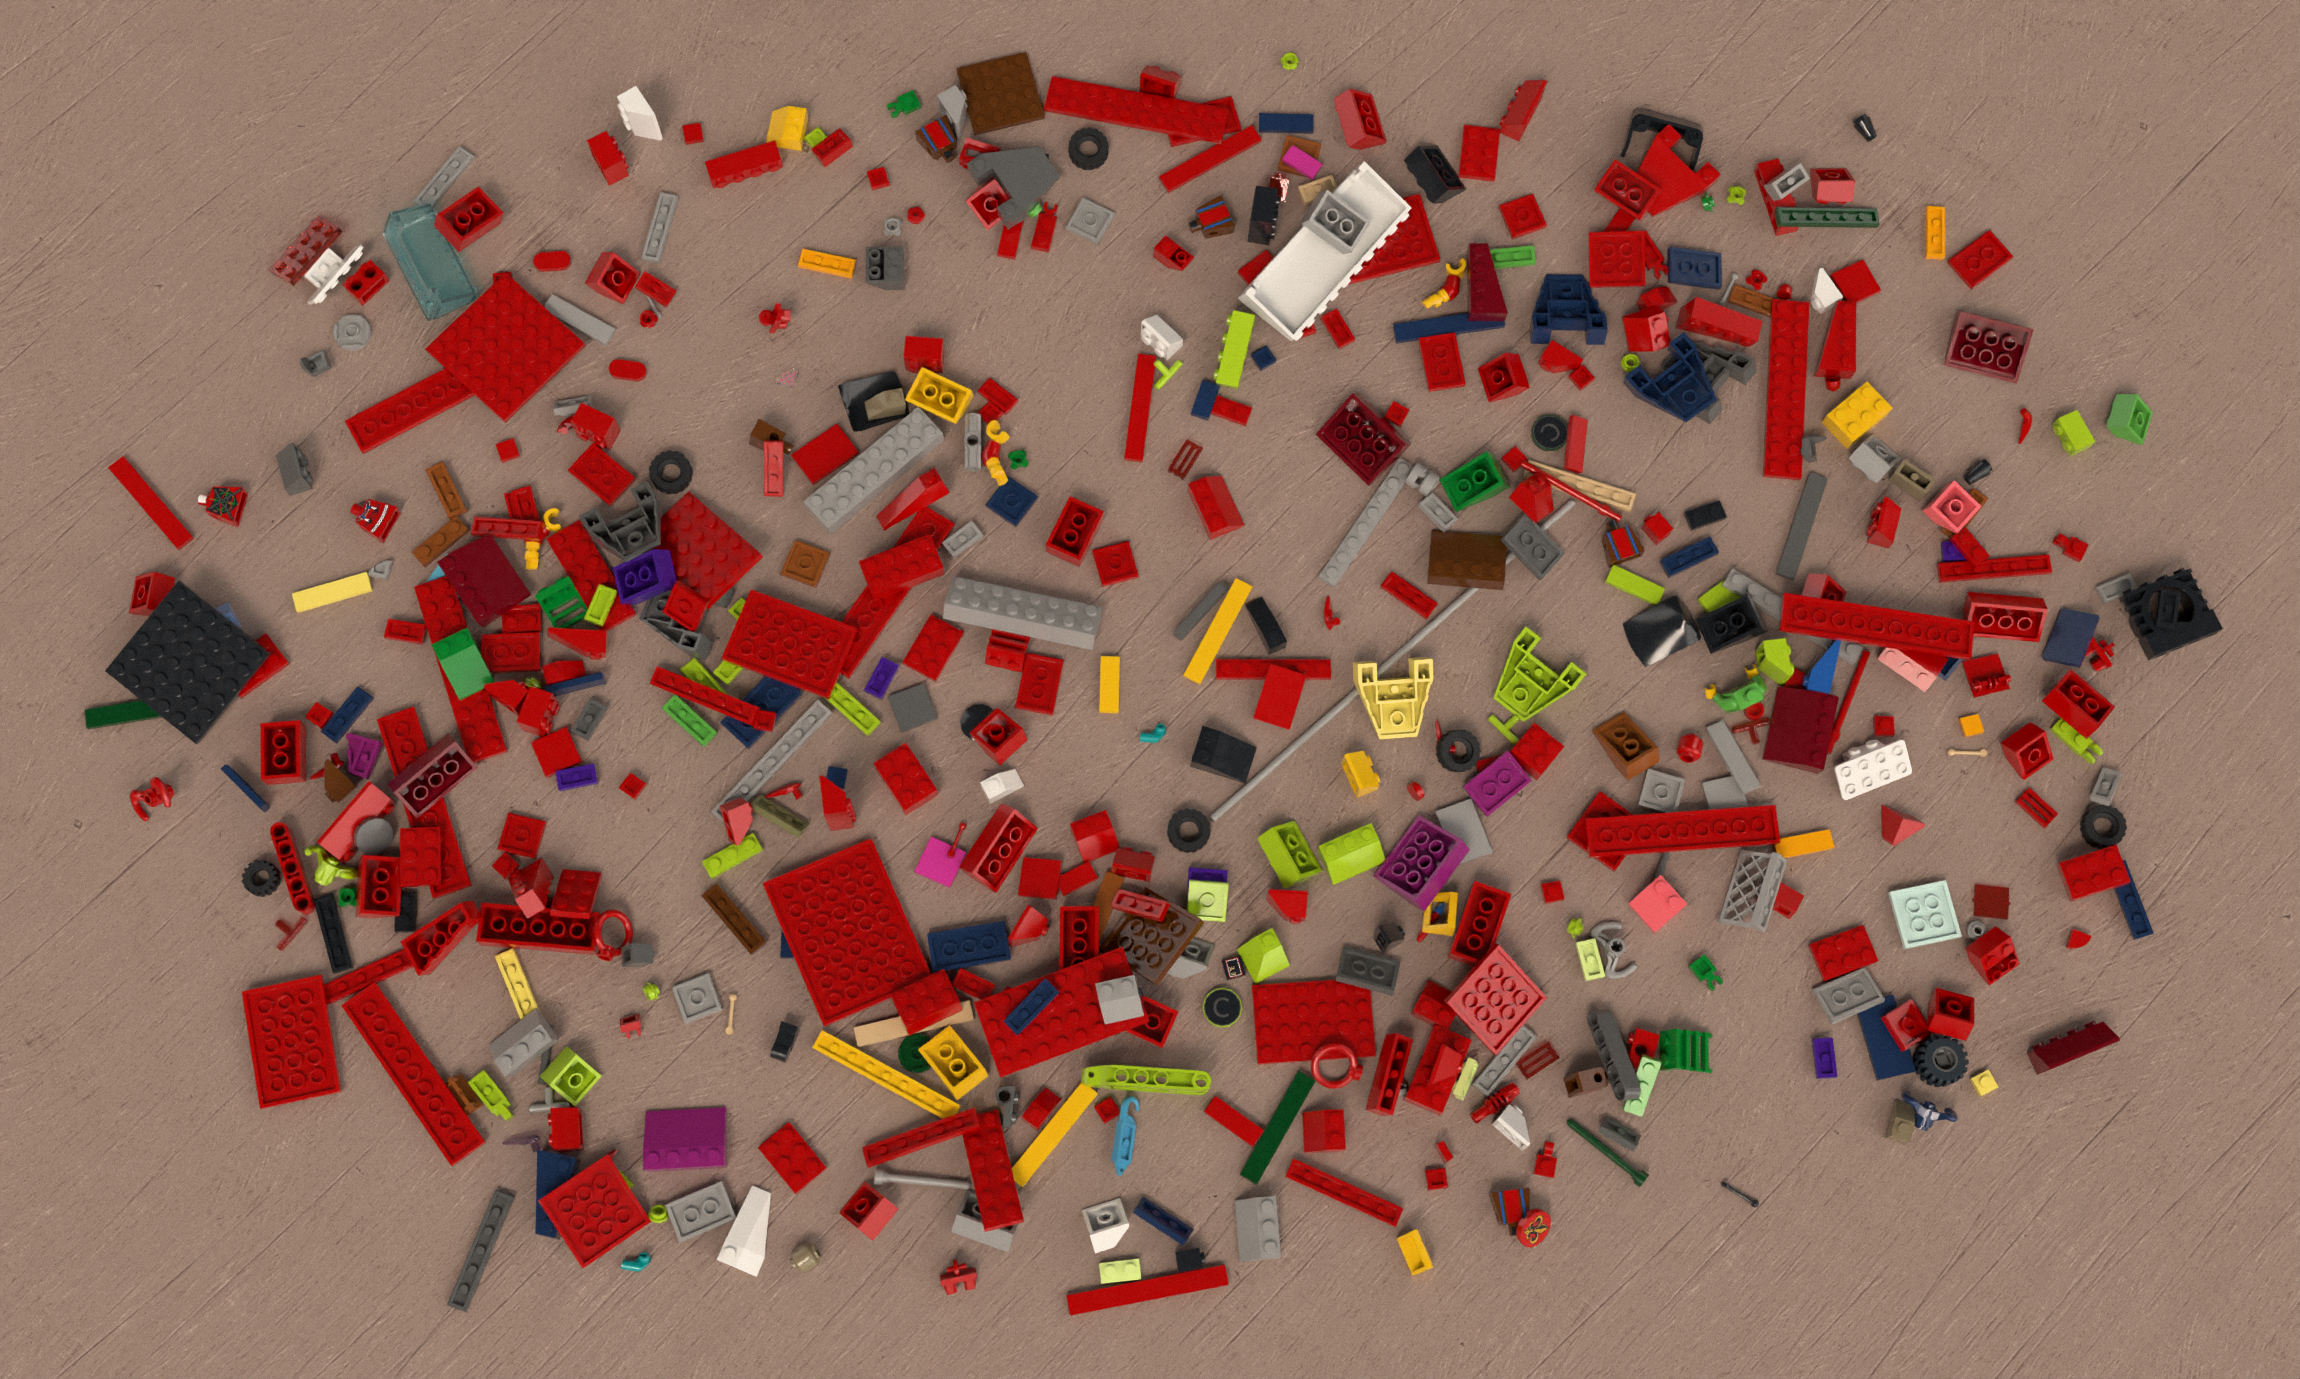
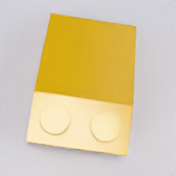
M950 1025L918 1049L956 1100H959L988 1077L983 1065Z

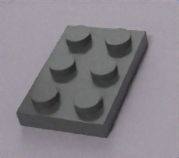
M1526 514L1522 515L1501 539L1538 580L1543 579L1565 554Z
M1343 946L1335 981L1393 996L1400 961Z

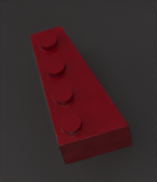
M1469 243L1467 249L1468 321H1505L1508 315L1488 243Z

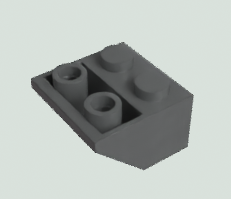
M866 247V283L884 290H904L903 247Z
M290 443L276 455L285 490L292 496L312 490L311 482H313L311 472L307 471L306 468L309 465L306 455L294 443Z

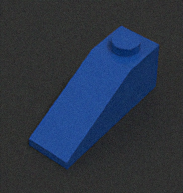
M1834 640L1807 672V675L1804 674L1802 679L1803 690L1830 694L1841 645L1840 640Z

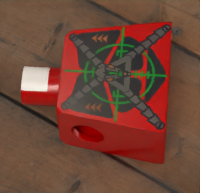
M214 486L211 489L210 495H199L198 504L206 506L205 512L210 517L239 527L248 493L242 487Z

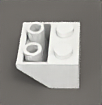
M1158 315L1144 319L1141 322L1142 341L1146 345H1151L1160 358L1163 357L1168 360L1183 346V339Z

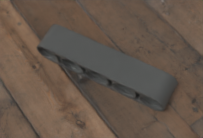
M1608 1009L1590 1011L1587 1015L1588 1026L1616 1099L1619 1101L1638 1099L1641 1095V1088L1612 1012Z

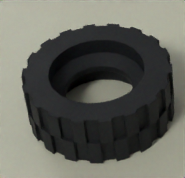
M1091 127L1082 128L1071 136L1068 152L1069 158L1076 167L1089 171L1095 168L1098 169L1108 158L1109 144L1107 138L1098 129H1092ZM1085 141H1092L1097 145V153L1091 157L1083 156L1079 150L1080 145Z
M677 451L661 452V454L655 456V459L651 461V466H649V475L652 483L662 493L669 495L678 494V492L684 491L692 481L693 472L690 463L682 453L680 454ZM668 464H675L680 469V475L674 481H667L662 477V469Z
M1466 730L1448 731L1438 740L1436 757H1438V762L1441 763L1442 767L1448 769L1447 771L1465 772L1472 769L1480 759V743L1471 732ZM1457 741L1462 742L1467 748L1465 758L1460 761L1454 760L1449 752L1450 746Z
M2095 806L2087 811L2080 821L2082 837L2086 840V843L2094 848L2103 849L2114 846L2121 842L2122 838L2126 835V819H2124L2123 814L2117 808L2112 806ZM2098 818H2106L2111 822L2113 829L2108 836H2101L2095 831L2094 823Z
M1186 808L1185 810L1178 811V813L1172 816L1168 824L1167 835L1169 841L1180 852L1194 853L1197 850H1201L1207 844L1210 836V823L1207 821V817L1202 812L1196 811V809ZM1185 822L1195 823L1198 827L1197 837L1192 840L1183 839L1179 833L1180 826Z

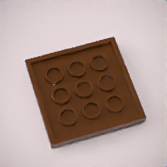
M1027 52L956 68L961 89L967 97L965 102L968 106L967 111L974 136L1045 119Z
M1145 887L1141 895L1167 901L1170 904L1163 921L1159 922L1126 913L1099 950L1102 953H1107L1123 947L1131 970L1158 986L1203 926L1204 922L1197 916Z

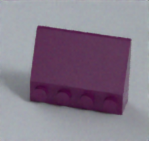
M1418 815L1373 877L1410 904L1425 911L1470 849L1461 838Z
M726 1107L646 1111L643 1143L644 1171L727 1168Z

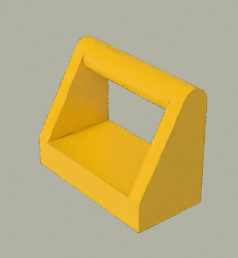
M1443 892L1435 896L1432 902L1447 903L1446 924L1430 925L1431 902L1427 909L1423 911L1422 932L1453 936L1456 925L1458 893Z
M1418 1229L1396 1238L1412 1276L1433 1268Z

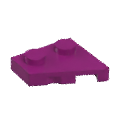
M347 733L346 739H348L349 745L347 750V757L349 758L348 773L369 780L383 744L379 741Z

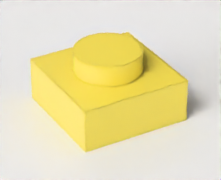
M1989 1069L1970 1079L1979 1097L1998 1088Z

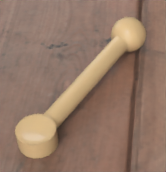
M1951 748L1947 751L1949 756L1964 754L1985 757L1988 753L1985 749L1980 751H1957Z
M734 993L729 995L731 1000L728 1027L725 1029L728 1035L734 1032L732 1020L734 1001L737 999Z

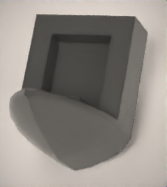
M324 350L309 358L303 357L299 361L302 369L313 377L332 368L328 354Z
M1820 434L1803 436V447L1800 448L1803 458L1809 463L1816 462L1815 444L1827 439V436Z

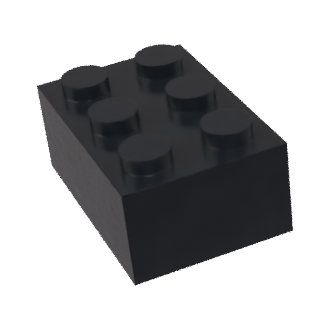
M1256 185L1247 242L1269 245L1270 239H1274L1281 197L1277 196L1278 189Z

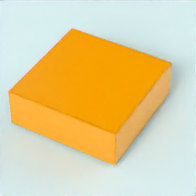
M1979 714L1959 719L1964 738L1984 733Z

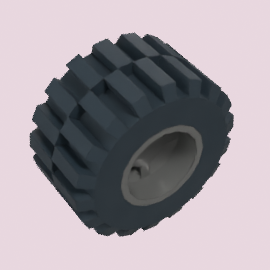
M1943 1035L1934 1036L1923 1041L1916 1048L1915 1051L1917 1053L1913 1054V1059H1916L1913 1062L1914 1066L1917 1067L1916 1075L1920 1074L1921 1077L1919 1079L1921 1081L1927 1080L1926 1084L1929 1086L1934 1084V1087H1945L1962 1079L1963 1073L1967 1072L1968 1069L1965 1065L1969 1064V1060L1965 1059V1056H1968L1967 1051L1963 1052L1962 1050L1964 1048L1963 1044L1958 1045L1956 1038L1951 1040V1036L1943 1037Z

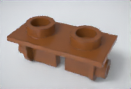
M461 1073L447 1080L448 1083L446 1085L468 1116L483 1106Z

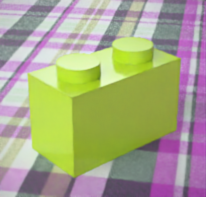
M2078 410L2058 418L2052 424L2055 435L2059 436L2063 449L2068 452L2070 457L2090 448L2096 442Z

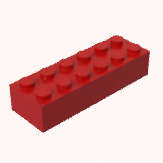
M481 902L480 914L482 919L478 923L476 942L481 946L587 955L598 954L599 949L594 941L593 928L600 912H592L590 919L550 916V908H545L527 919L521 908L517 905Z

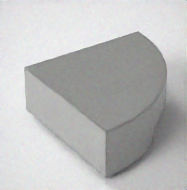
M389 560L382 561L370 569L368 576L388 580L393 562Z

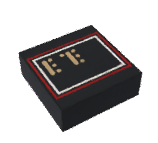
M1241 956L1222 961L1227 981L1246 976Z

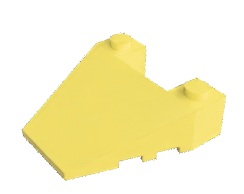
M1429 657L1408 658L1409 677L1377 679L1376 662H1353L1354 684L1379 739L1417 737L1424 714V706L1428 700L1430 685L1433 682V659Z

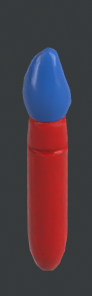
M1444 902L1435 907L1431 915L1430 925H1434L1443 913ZM1421 929L1417 936V942L1423 941L1428 933L1422 932Z

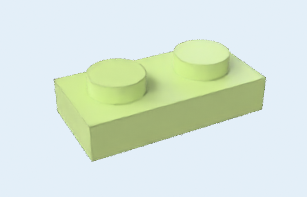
M1596 939L1575 943L1585 982L1604 978L1605 973Z
M1469 1057L1467 1062L1463 1063L1460 1072L1461 1076L1459 1080L1455 1081L1452 1089L1454 1096L1464 1101L1479 1066L1476 1060Z
M1139 1259L1099 1263L1101 1284L1141 1280Z

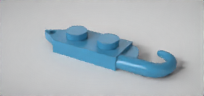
M1127 1096L1122 1101L1119 1121L1116 1123L1111 1161L1114 1162L1117 1176H1122L1126 1167L1131 1165L1136 1125L1134 1119L1127 1114L1130 1102H1133L1135 1110L1139 1111V1102L1134 1096Z

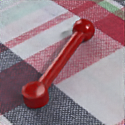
M963 822L959 824V831L951 850L947 852L948 858H954L955 856L954 851L962 831L966 829V824Z

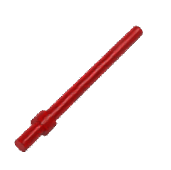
M1525 460L1520 467L1532 474L1538 472L1545 476L1550 484L1596 509L1602 516L1605 517L1606 515L1613 520H1617L1618 523L1621 520L1622 515L1611 510L1610 506L1604 503L1603 505Z
M1866 650L1862 652L1834 723L1827 754L1832 753L1835 742H1838L1840 738L1841 727L1870 655V652Z

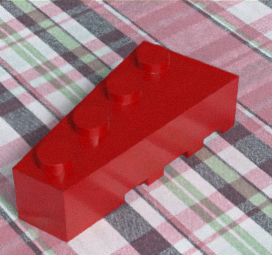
M1837 301L1832 309L1814 377L1827 378L1837 376L1840 379H1851L1856 372V302Z
M543 858L538 859L522 870L517 869L513 871L510 877H508L514 898L527 919L545 909L548 899L547 894L550 892L548 887L552 885L551 880L554 878Z
M474 901L459 903L400 941L418 976L431 974L482 919Z

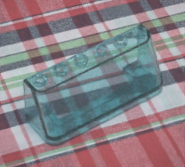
M431 203L389 212L384 227L385 240L428 321L438 319L475 301L478 295L476 287L470 281L469 273L465 271L460 256L456 254L454 247L434 227L435 218L438 213L433 209Z

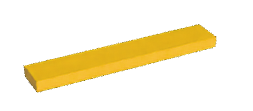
M1237 578L1234 580L1183 677L1201 685L1253 586Z
M1081 1082L1013 1166L1014 1181L1022 1188L1098 1095L1091 1087H1086Z

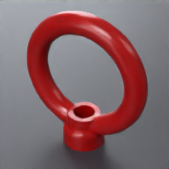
M610 909L601 913L596 919L593 937L599 949L597 957L604 961H612L613 957L621 955V947L632 943V924L623 912ZM610 917L619 919L625 928L624 942L616 949L606 945L601 936L602 925Z
M1332 1042L1321 1046L1314 1053L1311 1060V1072L1314 1079L1326 1088H1342L1352 1080L1359 1081L1362 1076L1363 1066L1358 1065V1060L1353 1050L1342 1043ZM1332 1050L1343 1052L1350 1061L1347 1075L1337 1081L1325 1079L1319 1071L1321 1057Z

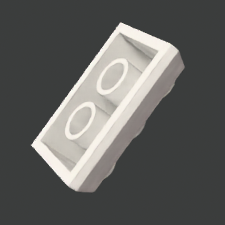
M637 86L617 96L619 101L617 107L624 120L623 124L628 131L631 130L635 136L655 140L663 139L656 116Z

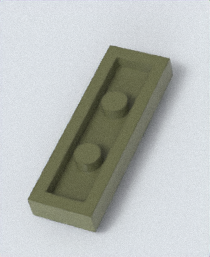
M762 794L751 803L753 811L758 815L765 817L773 824L780 826L798 838L808 829L810 823Z

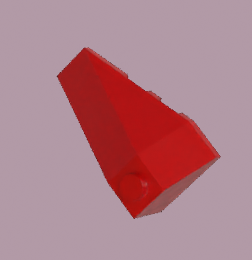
M934 466L918 475L876 517L885 531L950 492Z

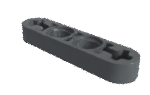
M1219 582L1180 624L1173 635L1182 641L1225 595L1229 587L1224 582Z

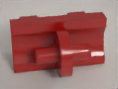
M775 303L771 311H761L758 319L764 326L771 325L769 333H775L777 329H786L787 322L791 320V310L781 309V304Z
M2092 637L2085 658L2095 653L2098 659L2090 663L2091 667L2095 672L2101 671L2104 668L2107 670L2113 664L2105 652L2110 658L2115 654L2111 648L2115 644L2112 642L2108 645L2103 639L2099 642L2103 647L2101 649L2094 637Z
M953 1259L954 1266L946 1267V1274L940 1275L941 1287L944 1286L947 1295L957 1293L956 1283L964 1282L965 1290L976 1288V1268L967 1269L966 1263L958 1264L957 1259Z

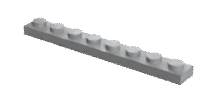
M1401 458L1398 459L1318 579L1332 588L1336 587L1405 485L1406 479L1414 468L1413 465Z
M1732 568L1721 586L1739 597L1751 596L1757 608L1780 621L1782 598ZM1803 635L1824 649H1827L1834 641L1833 639ZM1841 641L1838 657L1853 665L1863 648L1853 642Z
M817 700L721 800L711 813L724 824L720 805L739 797L749 802L832 715V712Z

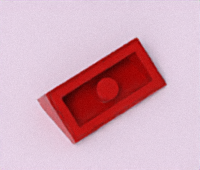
M839 128L813 147L811 151L820 163L827 167L851 149L853 145L851 139Z

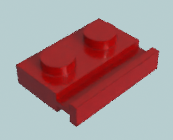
M531 486L516 489L510 493H504L510 519L540 521Z
M540 604L517 605L502 615V634L542 632Z

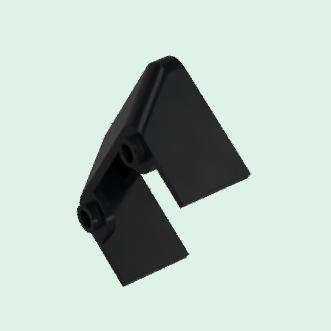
M1637 108L1631 116L1621 157H1625L1633 131L1645 132L1650 130L1660 133L1667 125H1671L1682 136L1681 139L1685 140L1689 146L1695 147L1689 167L1693 171L1697 164L1703 141V128L1699 123L1645 108Z

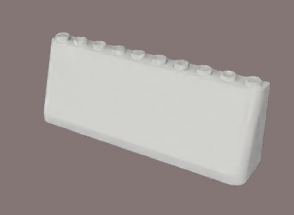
M1365 161L1353 169L1332 192L1370 221L1353 252L1342 254L1303 225L1238 297L1244 305L1290 341H1297L1304 334L1302 330L1305 327L1309 328L1315 322L1314 317L1317 313L1320 315L1327 308L1325 304L1329 300L1333 301L1339 295L1337 291L1349 284L1351 281L1349 279L1352 274L1356 275L1363 268L1361 264L1364 261L1368 262L1374 256L1373 251L1375 248L1379 249L1386 242L1384 238L1388 234L1391 236L1398 229L1396 225L1399 222H1404L1409 216L1408 211L1411 207Z

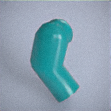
M1157 724L1151 733L1140 732V742H1159L1166 734L1165 725Z
M641 1252L640 1256L634 1261L623 1259L621 1269L635 1272L642 1271L651 1261L649 1253Z

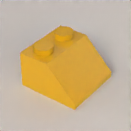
M786 106L772 111L766 143L775 140L778 148L802 151L808 123L807 108Z
M1364 751L1345 754L1341 765L1355 797L1359 798L1378 790L1380 778L1371 768L1373 764L1370 756H1366Z

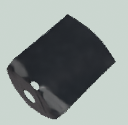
M895 371L838 385L853 431H863L905 418L909 415L908 404L905 401V414L868 420L865 401L883 391L902 388Z
M1678 596L1670 597L1623 623L1628 642L1645 667L1701 639L1700 630L1693 615ZM1682 614L1686 616L1687 620L1682 618Z

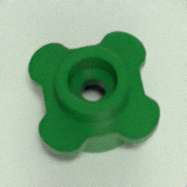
M1706 192V196L1701 197L1704 210H1711L1713 212L1712 207L1715 206L1712 196L1708 197Z
M1018 450L1008 454V458L1011 460V469L1016 470L1018 467L1026 468L1028 466L1026 451Z
M341 888L339 890L340 901L338 904L341 907L346 905L355 907L357 888Z

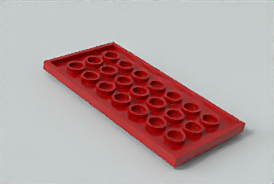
M1123 947L973 1002L1000 1078L1150 1022L1141 998L1144 1016L1110 1024L1104 1023L1095 983L1133 975ZM1046 978L1060 994L1017 1036L1003 1021Z

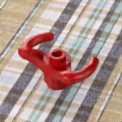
M158 777L151 778L150 788L146 790H132L129 794L135 812L143 821H148L149 816L141 807L139 800L144 801L151 807H156L163 803L166 808L171 806V799L174 796L173 788L169 784L163 783Z

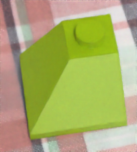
M1273 928L1259 934L1237 949L1255 984L1290 966Z

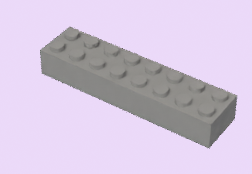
M917 407L803 501L805 509L831 535L944 441L942 431Z
M953 576L944 603L943 619L1093 650L1100 624L1102 607Z

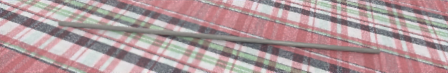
M1570 499L1539 527L1545 532L1575 505L1574 501ZM1512 552L1506 555V565L1516 557ZM1480 588L1467 589L1377 669V679ZM1357 688L1351 691L1209 816L1213 822L1218 820L1359 695Z

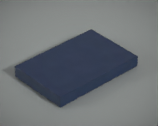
M1669 247L1667 249L1668 283L1717 290L1722 288L1721 253Z
M2062 608L2042 656L2043 660L2080 668L2099 622V615Z

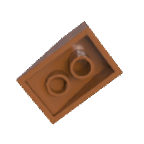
M1625 712L1593 730V734L1615 767L1627 780L1659 762L1658 747Z

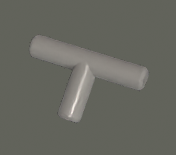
M545 1087V1104L530 1105L529 1112L550 1111V1108H570L569 1101L553 1103V1088Z

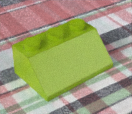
M1295 821L1272 827L1257 838L1285 889L1296 886L1323 871Z
M1372 823L1319 845L1317 848V853L1332 885L1379 866L1385 861L1380 840Z

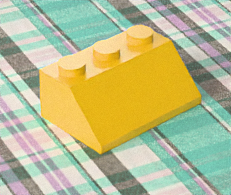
M922 367L905 401L956 424L966 413L974 395L972 390Z

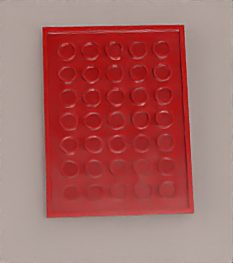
M872 838L762 883L823 1027L891 999V993L931 975Z

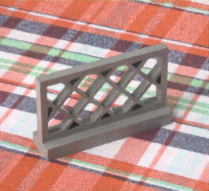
M1741 850L1719 922L1721 924L1756 929L1758 932L1765 933L1787 860L1781 854L1775 852L1767 854ZM1745 857H1752L1754 861L1745 867L1743 864ZM1765 859H1770L1768 866L1762 869L1759 863ZM1757 866L1759 872L1751 877L1748 871ZM1745 873L1748 879L1739 884V877ZM1763 876V883L1756 887L1753 881ZM1751 883L1754 890L1745 895L1742 889ZM1740 891L1742 898L1733 902V895ZM1757 894V902L1751 905L1748 899ZM1746 902L1748 908L1740 913L1737 906ZM1734 909L1737 915L1732 919H1726L1728 913ZM1751 912V922H1744L1742 917Z

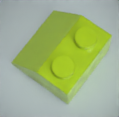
M568 1046L562 1050L540 1075L549 1086L574 1106L580 1102L602 1077Z

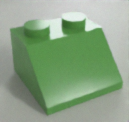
M2116 394L2106 427L2116 437L2143 445L2153 411L2137 394Z

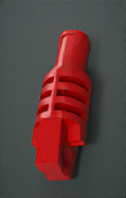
M1512 1082L1506 1087L1497 1090L1493 1095H1490L1478 1109L1470 1113L1471 1119L1478 1124L1490 1114L1495 1115L1501 1108L1506 1107L1520 1094L1517 1085Z

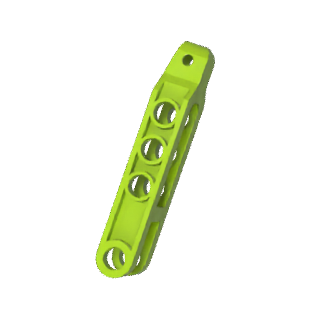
M1124 1065L1087 1067L1082 1069L1081 1082L1086 1087L1196 1096L1205 1095L1209 1091L1212 1082L1210 1075L1205 1071ZM1118 1075H1124L1126 1077V1080L1118 1081L1116 1077ZM1138 1076H1143L1146 1078V1081L1140 1083L1136 1080V1078ZM1162 1077L1166 1080V1083L1159 1084L1156 1079ZM1203 1080L1206 1085L1200 1087L1196 1084V1081Z

